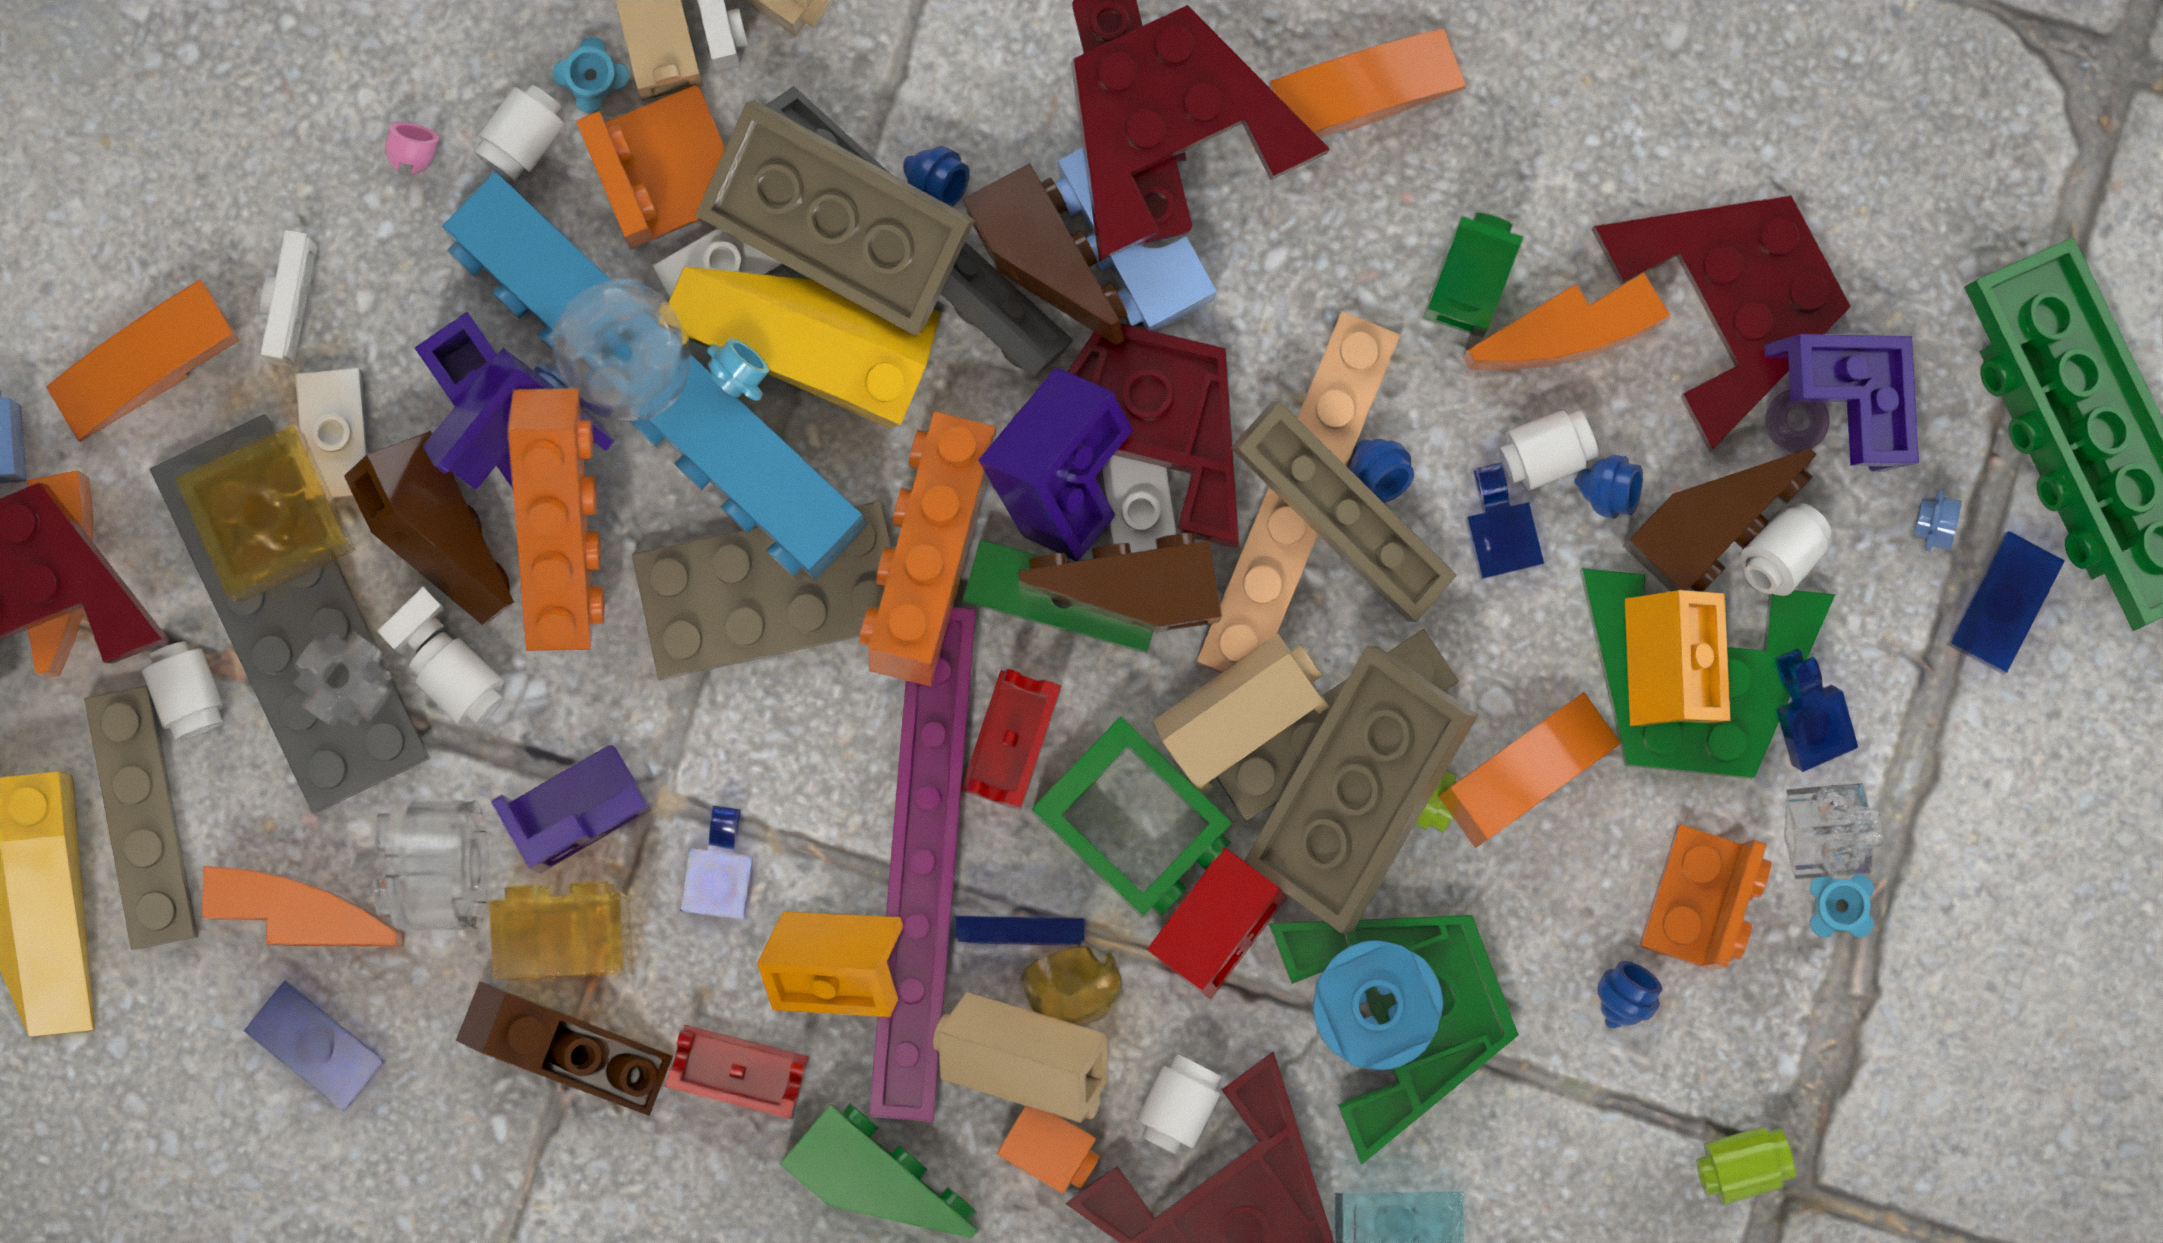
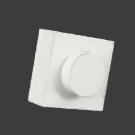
M698 0L715 72L740 66L736 48L748 44L739 8L727 11L724 0Z
M422 587L377 632L401 655L409 647L417 653L428 641L443 630L444 625L439 619L448 610L431 592Z

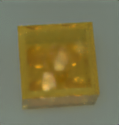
M295 425L175 478L227 596L238 603L356 551L305 434Z
M609 881L570 883L569 896L551 897L550 888H544V885L505 887V899L489 900L493 979L521 981L634 974L630 897L622 893H614V884H609Z

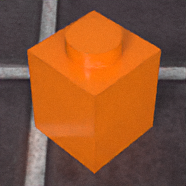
M1029 1106L1024 1107L997 1152V1155L1062 1194L1069 1183L1081 1189L1100 1158V1155L1090 1150L1096 1140L1094 1136L1058 1115Z

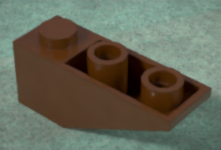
M1029 163L963 198L968 216L975 219L973 227L999 273L1113 344L1118 345L1125 341L1120 319L1128 315L1111 282L1109 281L1100 286L1089 268L1097 264L1098 261L1083 232L1079 229L1070 234L1060 217L1061 214L1068 211V208L1051 177L1041 182Z
M428 431L367 454L344 475V478L371 533L480 624L483 625L490 622L512 605L514 600L510 594L507 574L502 566L494 561L482 537V526L476 511L466 504L454 479V474L450 471L444 474L437 469L422 447L430 438L432 432Z
M1809 448L1673 493L1630 537L1623 547L1669 591H1687L1691 587L1694 591L1703 592L1726 568L1717 559L1733 542H1736L1744 549L1767 526L1769 521L1761 513L1777 496L1787 504L1809 482L1813 476L1805 467L1817 454Z
M1180 533L1155 539L1157 549L1131 553L1130 543L1097 547L1092 549L1093 559L1068 563L1066 553L1038 556L1028 560L1030 569L1018 571V584L1020 588L1155 633L1219 623L1222 618L1210 542L1208 540L1195 543L1193 533Z
M481 981L478 983L456 1038L457 1042L482 1054L648 1116L651 1114L673 1058L672 1055Z

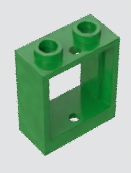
M1121 716L1031 809V812L1141 918L1151 908L1162 916L1187 890L1179 879L1189 868L1197 862L1206 870L1212 861L1222 853V848H1227L1232 843L1223 835L1232 822ZM1127 749L1208 824L1143 893L1063 817Z

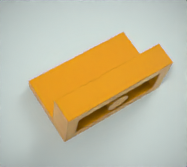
M1676 590L1625 598L1630 726H1645L1668 722L1718 723L1730 721L1725 593Z
M783 911L757 961L772 1010L891 1017L899 999L887 960L903 929L901 917Z

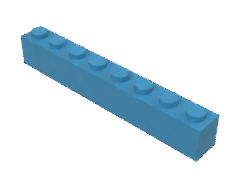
M494 172L442 225L443 229L454 241L447 249L451 256L474 277L484 269L499 284L492 293L508 310L519 319L527 311L545 327L537 336L564 362L572 354L590 369L583 379L610 405L619 396L636 413L629 419V422L652 445L657 447L665 439L682 456L674 463L675 466L699 489L703 490L709 482L713 484L727 498L720 508L746 533H749L755 526L762 530L773 541L766 551L793 577L803 569L816 581L868 526L863 515L743 402L722 390L712 380L710 372L498 173Z

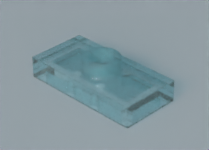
M1463 1192L1335 1193V1243H1464Z

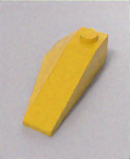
M684 266L659 321V325L707 348L711 344L722 348L728 339H737L761 356L769 368L767 375L891 429L901 425L926 368L941 312L933 309L923 332L915 336L812 279Z
M60 771L0 777V972L29 1037L95 1030L74 782L72 775Z

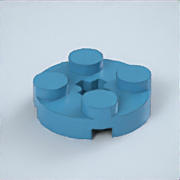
M1375 940L1355 944L1341 951L1330 960L1316 981L1312 1009L1317 1031L1325 1045L1334 1054L1352 1066L1373 1070H1388L1413 1061L1426 1050L1438 1030L1443 1008V997L1435 973L1423 958L1402 945ZM1373 986L1376 987L1381 995L1391 993L1396 1002V1005L1391 1006L1387 1010L1390 1020L1381 1025L1378 1024L1374 1016L1363 1018L1359 1010V1006L1367 1002L1364 991Z

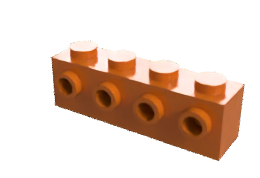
M579 388L513 390L508 435L526 651L590 650L593 624H604L605 618L603 586H593L592 570H600L601 566L599 531H589L588 515H596L597 512L596 477L585 476L584 459H592L593 457L592 421L581 420Z
M934 411L928 432L917 430L909 458V467L918 469L912 490L901 488L893 515L892 525L901 527L896 549L884 548L877 571L876 584L885 586L879 609L868 606L859 638V644L868 646L870 672L931 687L988 477L978 460L996 439V426Z

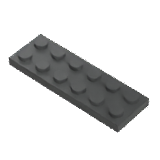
M263 414L150 468L149 470L311 812L317 814L431 759L310 503L305 498V493L269 417Z

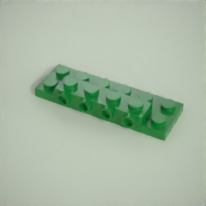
M2074 237L1976 279L1966 285L1964 289L1991 342V345L1979 351L1984 360L1980 368L1982 383L1991 395L2002 397L2011 415L2012 420L2008 426L2010 440L2019 452L2030 454L2040 475L2036 483L2038 497L2048 510L2058 511L2068 532L2064 542L2066 554L2076 567L2087 570L2091 580L2105 574L2132 631H2135L2163 618V417Z

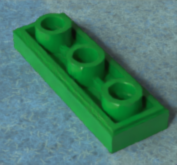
M980 539L964 594V603L1145 654L1148 653L1153 635L1152 631L1074 605L1068 608H1060L1053 603L1050 597L1020 588L1018 584V571L1030 569L1028 560L1039 555Z

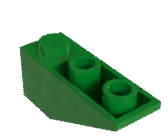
M1476 212L1474 219L1461 216L1446 247L1423 318L1483 338L1490 326L1524 236L1510 232L1512 224L1509 221L1491 214Z
M851 1103L842 1112L833 1104H830L780 1163L782 1167L830 1207L973 1238L979 1230L970 1222L971 1218L977 1213L973 1207L949 1187L939 1196L921 1180V1177L928 1169L900 1145L891 1154L872 1138V1135L879 1127Z

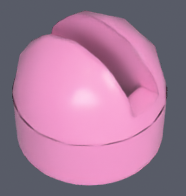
M408 122L392 123L389 126L385 143L387 160L396 171L399 170L401 162L411 165V175H416L431 165L436 154L439 136L431 129Z

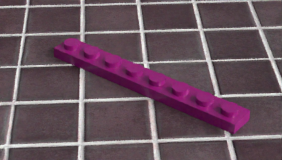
M952 609L931 687L905 681L886 916L901 917L903 929L887 960L899 1000L891 1017H877L869 1117L934 1122L939 1051L934 1049L933 1039L937 1024L943 1016L976 609Z

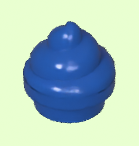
M938 146L931 150H923L915 156L906 157L903 162V171L907 177V183L951 207L958 203L968 186L970 178L969 167L962 163L960 155L950 148Z
M1364 439L1355 447L1350 470L1383 503L1396 499L1408 489L1414 478V470L1411 466V456L1401 443L1384 439Z
M1613 454L1607 459L1598 460L1592 469L1582 470L1574 479V482L1579 487L1582 496L1591 503L1593 510L1602 517L1616 519L1620 513L1633 515L1636 511L1642 493L1643 470L1640 465L1630 464L1626 456Z
M1620 961L1615 969L1605 971L1598 982L1597 994L1601 1000L1600 1010L1604 1017H1606L1605 1024L1608 1028L1635 1025L1641 1021H1647L1654 1016L1660 1007L1658 996L1662 992V985L1651 972L1630 961Z

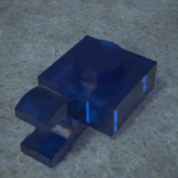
M1499 462L1473 470L1483 513L1466 517L1465 520L1480 580L1543 565L1544 560L1530 503L1510 506L1508 487L1502 463Z
M1798 648L1775 658L1779 677L1792 698V702L1776 709L1791 765L1805 772L1859 748L1844 693L1832 684L1823 688L1822 674L1816 658L1811 657L1804 660L1802 652Z
M713 806L708 850L689 848L680 912L745 920L754 856L735 854L741 809Z

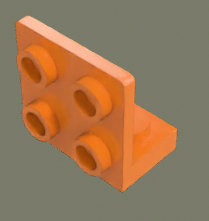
M698 86L688 87L604 122L600 111L576 120L630 250L702 220L696 217L695 214L724 153L725 146L701 89Z
M1682 824L1677 825L1639 947L1708 970L1727 968L1730 961L1732 962L1734 958L1741 960L1752 930V923L1743 920L1749 900H1752L1753 897L1760 898L1762 896L1771 871L1772 861L1763 859L1767 844L1757 840L1739 844Z

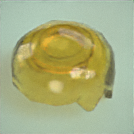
M1076 946L1053 952L1033 961L1021 971L1020 976L1025 997L1032 1011L1082 1027L1102 1020L1120 1001L1123 994L1122 974L1112 953L1105 954L1106 963L1103 964L1094 956L1088 946Z

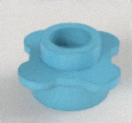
M594 37L584 39L580 43V48L573 51L566 61L556 63L553 69L555 83L558 86L567 87L576 97L578 109L585 113H595L600 110L602 100L613 90L624 89L629 81L627 68L622 64H615L605 52L604 42ZM588 70H594L597 73V77L593 81H588L585 78V73Z
M733 338L728 339L722 348L715 344L710 345L707 352L712 357L708 363L711 369L710 376L712 380L722 390L734 397H740L744 393L750 399L758 401L763 396L758 385L769 372V368L761 356L748 345Z
M1821 874L1812 880L1810 892L1815 897V914L1810 919V927L1816 935L1829 937L1833 932H1849L1856 938H1862L1872 931L1874 921L1869 915L1871 909L1869 897L1874 892V886L1868 877L1858 874L1854 875L1850 880H1834L1828 874ZM1844 900L1847 902L1848 907L1845 912H1839L1836 909L1837 901Z

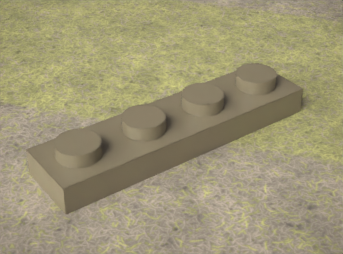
M1271 401L1230 448L1408 622H1417L1457 576L1280 401Z
M1422 629L1387 652L1444 692L1459 682L1425 629ZM1348 679L1322 695L1329 705L1328 709L1320 714L1313 709L1215 777L1245 823L1279 801Z
M146 685L86 697L84 701L130 948L138 950L197 938L198 934L157 715L149 689Z

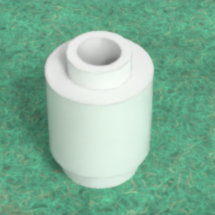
M533 84L530 85L526 92L513 87L478 134L482 141L474 153L498 173L515 182L523 171L531 172L565 126L564 122L556 116L562 106Z
M1560 410L1506 431L1508 445L1499 448L1500 458L1510 481L1516 483L1522 480L1528 491L1586 469L1587 461L1599 456L1593 432L1581 410L1570 414Z
M1794 503L1789 508L1778 510L1769 520L1767 526L1741 553V563L1748 582L1755 589L1765 594L1789 595L1828 550V540L1832 532L1826 518L1818 510L1804 503Z
M441 632L428 641L409 664V669L417 676L415 684L458 726H463L470 721L477 726L481 725L497 711L504 701V698L499 694L504 680L461 638L453 640L446 632Z
M186 641L160 648L149 655L152 664L144 668L142 674L164 729H171L175 741L198 736L224 723L219 709L224 704L202 648L189 650Z
M1176 1054L1170 1067L1163 1065L1136 1119L1147 1125L1142 1138L1174 1154H1177L1181 1144L1194 1149L1221 1095L1215 1090L1222 1076Z

